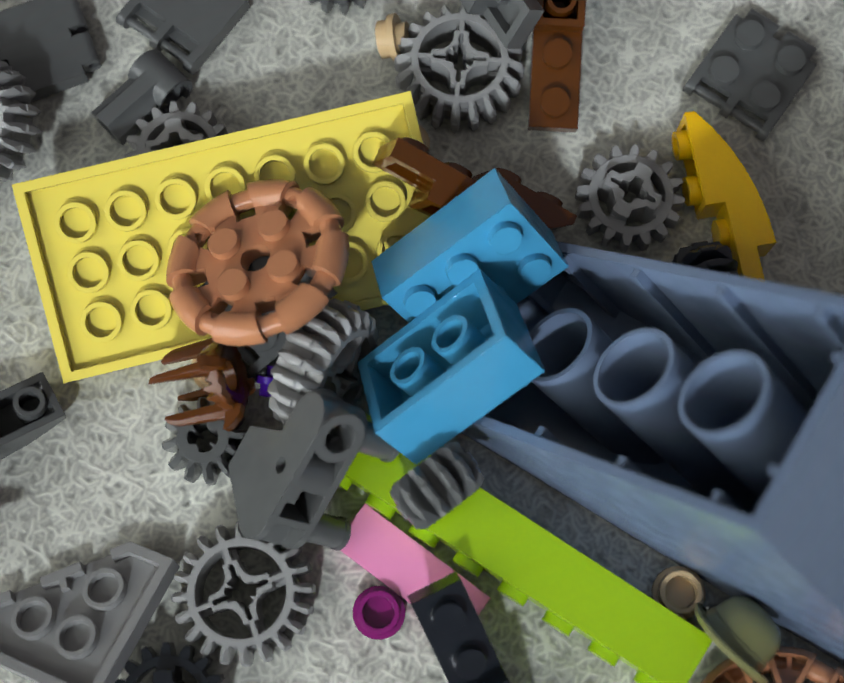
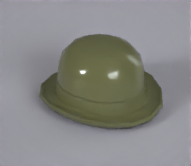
M746 596L730 597L708 611L703 604L696 603L694 614L699 624L717 647L756 683H769L760 673L780 649L782 639L780 630L769 613L756 601Z

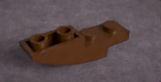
M538 0L545 11L532 30L528 130L576 133L578 129L582 32L585 26L586 0Z
M398 137L380 146L373 162L374 166L416 188L408 206L427 216H432L491 171L483 172L472 178V172L464 166L453 162L444 163L429 155L430 150L426 145L408 137ZM495 168L550 230L574 225L577 215L563 208V203L559 198L546 192H535L522 185V179L514 172L503 168Z

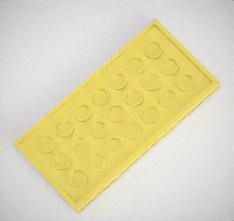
M411 91L12 184L63 384L162 360L166 354L174 349L212 338V335L199 336L190 330L174 311L169 299L173 288L168 286L166 282L168 260L177 237L187 234L192 227L189 220L199 209L227 190L232 195L246 190L247 183L268 179L296 181L299 189L304 190L307 187H313L330 199L344 219V226L341 230L349 236L350 249L346 273L341 285L333 286L337 292L333 298L342 302L347 300L360 306V309L363 311L388 305L381 297L371 261L430 217L408 206L416 188L373 165L380 146L398 137H408L423 143ZM255 208L241 213V220L256 215ZM293 209L287 218L292 220L298 210ZM208 240L203 246V248L209 250ZM317 241L311 242L309 245L313 246ZM203 282V283H201V284H198V285H195V287H198V288H199V287H200L201 285H203L205 282Z

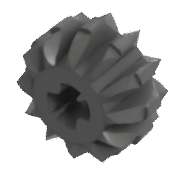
M206 397L198 398L197 408L210 405ZM185 404L180 405L178 408L179 413L191 410ZM245 417L230 432L223 429L224 420L181 427L170 425L166 422L165 427L177 435V437L169 438L162 442V448L165 451L177 452L170 459L168 465L174 471L186 467L184 479L191 483H195L203 471L205 482L210 486L216 485L218 479L217 468H220L230 478L228 461L238 449L236 444L241 443L247 430L243 429L237 430L245 421ZM209 430L218 437V441L216 444L210 442L212 449L205 452L196 444V440L198 437L204 439L201 433Z
M448 442L392 485L390 495L397 505L396 508L405 520L408 519L416 529H427L482 486L485 477L478 468L477 461L469 451L466 452L458 442Z

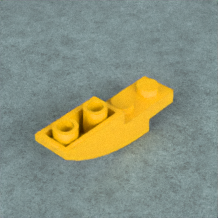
M695 111L685 112L677 130L672 133L674 157L677 161L683 160L687 177L682 179V194L685 197V204L687 206L694 205L697 220L716 217L717 220H713L711 225L713 242L719 241L722 245L729 247L732 251V259L738 262L737 271L739 276L765 281L760 257L766 256L777 242L759 192L741 161L717 131Z

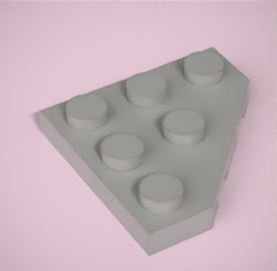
M129 541L110 549L111 555L86 565L77 562L40 577L41 583L19 592L13 593L8 590L0 593V667L34 683H115L180 566L173 558Z

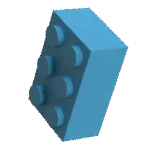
M495 168L371 261L382 299L408 323L478 269H481L517 304L569 267L552 231Z
M478 269L357 362L375 434L416 465L545 372L517 304L481 269Z

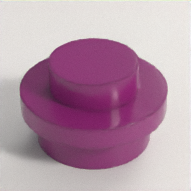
M373 586L364 590L357 597L353 606V620L357 629L366 637L376 640L387 639L395 635L402 627L405 620V606L401 597L392 589L385 586Z

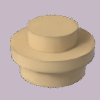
M397 13L388 14L385 20H379L375 25L376 44L382 59L392 58L395 61L397 55L401 54L399 49L401 38H410L408 22H401Z
M672 566L662 570L656 576L652 584L651 595L653 600L681 618L687 619L695 615L696 603L704 604L705 587L699 575L683 566Z

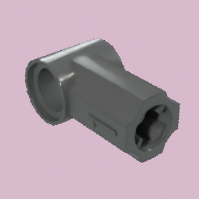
M151 49L142 54L133 63L128 73V80L91 113L103 128L123 146L127 142L128 135H135L140 131L136 124L138 119L149 123L153 119L151 111L153 107H157L163 114L169 113L170 102L178 101L182 96L187 99L192 92L193 83L158 49Z

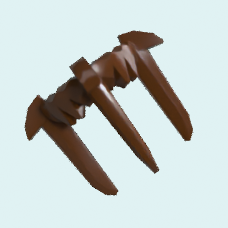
M212 338L174 349L166 354L161 360L163 365L196 359L197 362L157 374L149 379V384L153 385L206 376L205 381L209 384L203 389L180 395L177 399L178 401H198L199 397H206L208 401L215 402V404L166 416L164 420L170 425L179 427L224 420V430L230 432L235 429L244 417L248 397L256 391L254 377L248 378L245 363L241 360V353L238 351L237 346L218 344Z

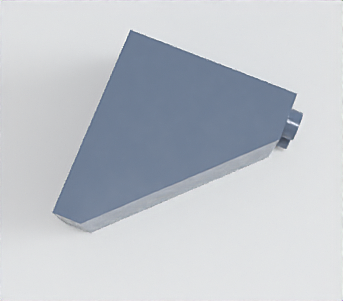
M557 241L569 267L517 303L545 372L461 433L678 565L694 571L701 579L729 596H746L753 599L769 613L777 625L844 665V296Z

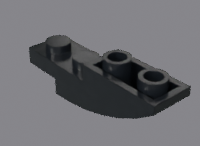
M456 571L407 596L449 683H510Z

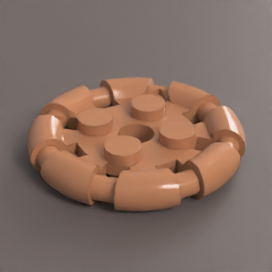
M282 179L247 183L246 190L233 195L227 190L206 203L191 217L189 223L192 227L185 236L179 235L171 250L166 270V282L168 286L173 288L169 299L174 311L180 320L199 336L212 335L214 342L228 346H253L267 343L270 336L281 332L289 335L310 322L329 303L327 296L333 286L341 285L346 273L350 251L349 236L341 230L344 226V219L330 199L313 187H307L302 190L299 189L296 181ZM255 208L256 215L241 220V213ZM293 209L298 210L292 220L287 218ZM207 240L209 250L203 248ZM317 241L315 245H309V243ZM262 256H270L262 269L248 271L249 266L254 260ZM305 273L313 278L309 284L301 283L298 285ZM206 281H208L209 283L199 288L195 287V285L201 284ZM228 305L233 306L230 312L225 311ZM276 309V311H274V312H271V313L266 314V315H262L263 313H267V312H270V311H273V310Z

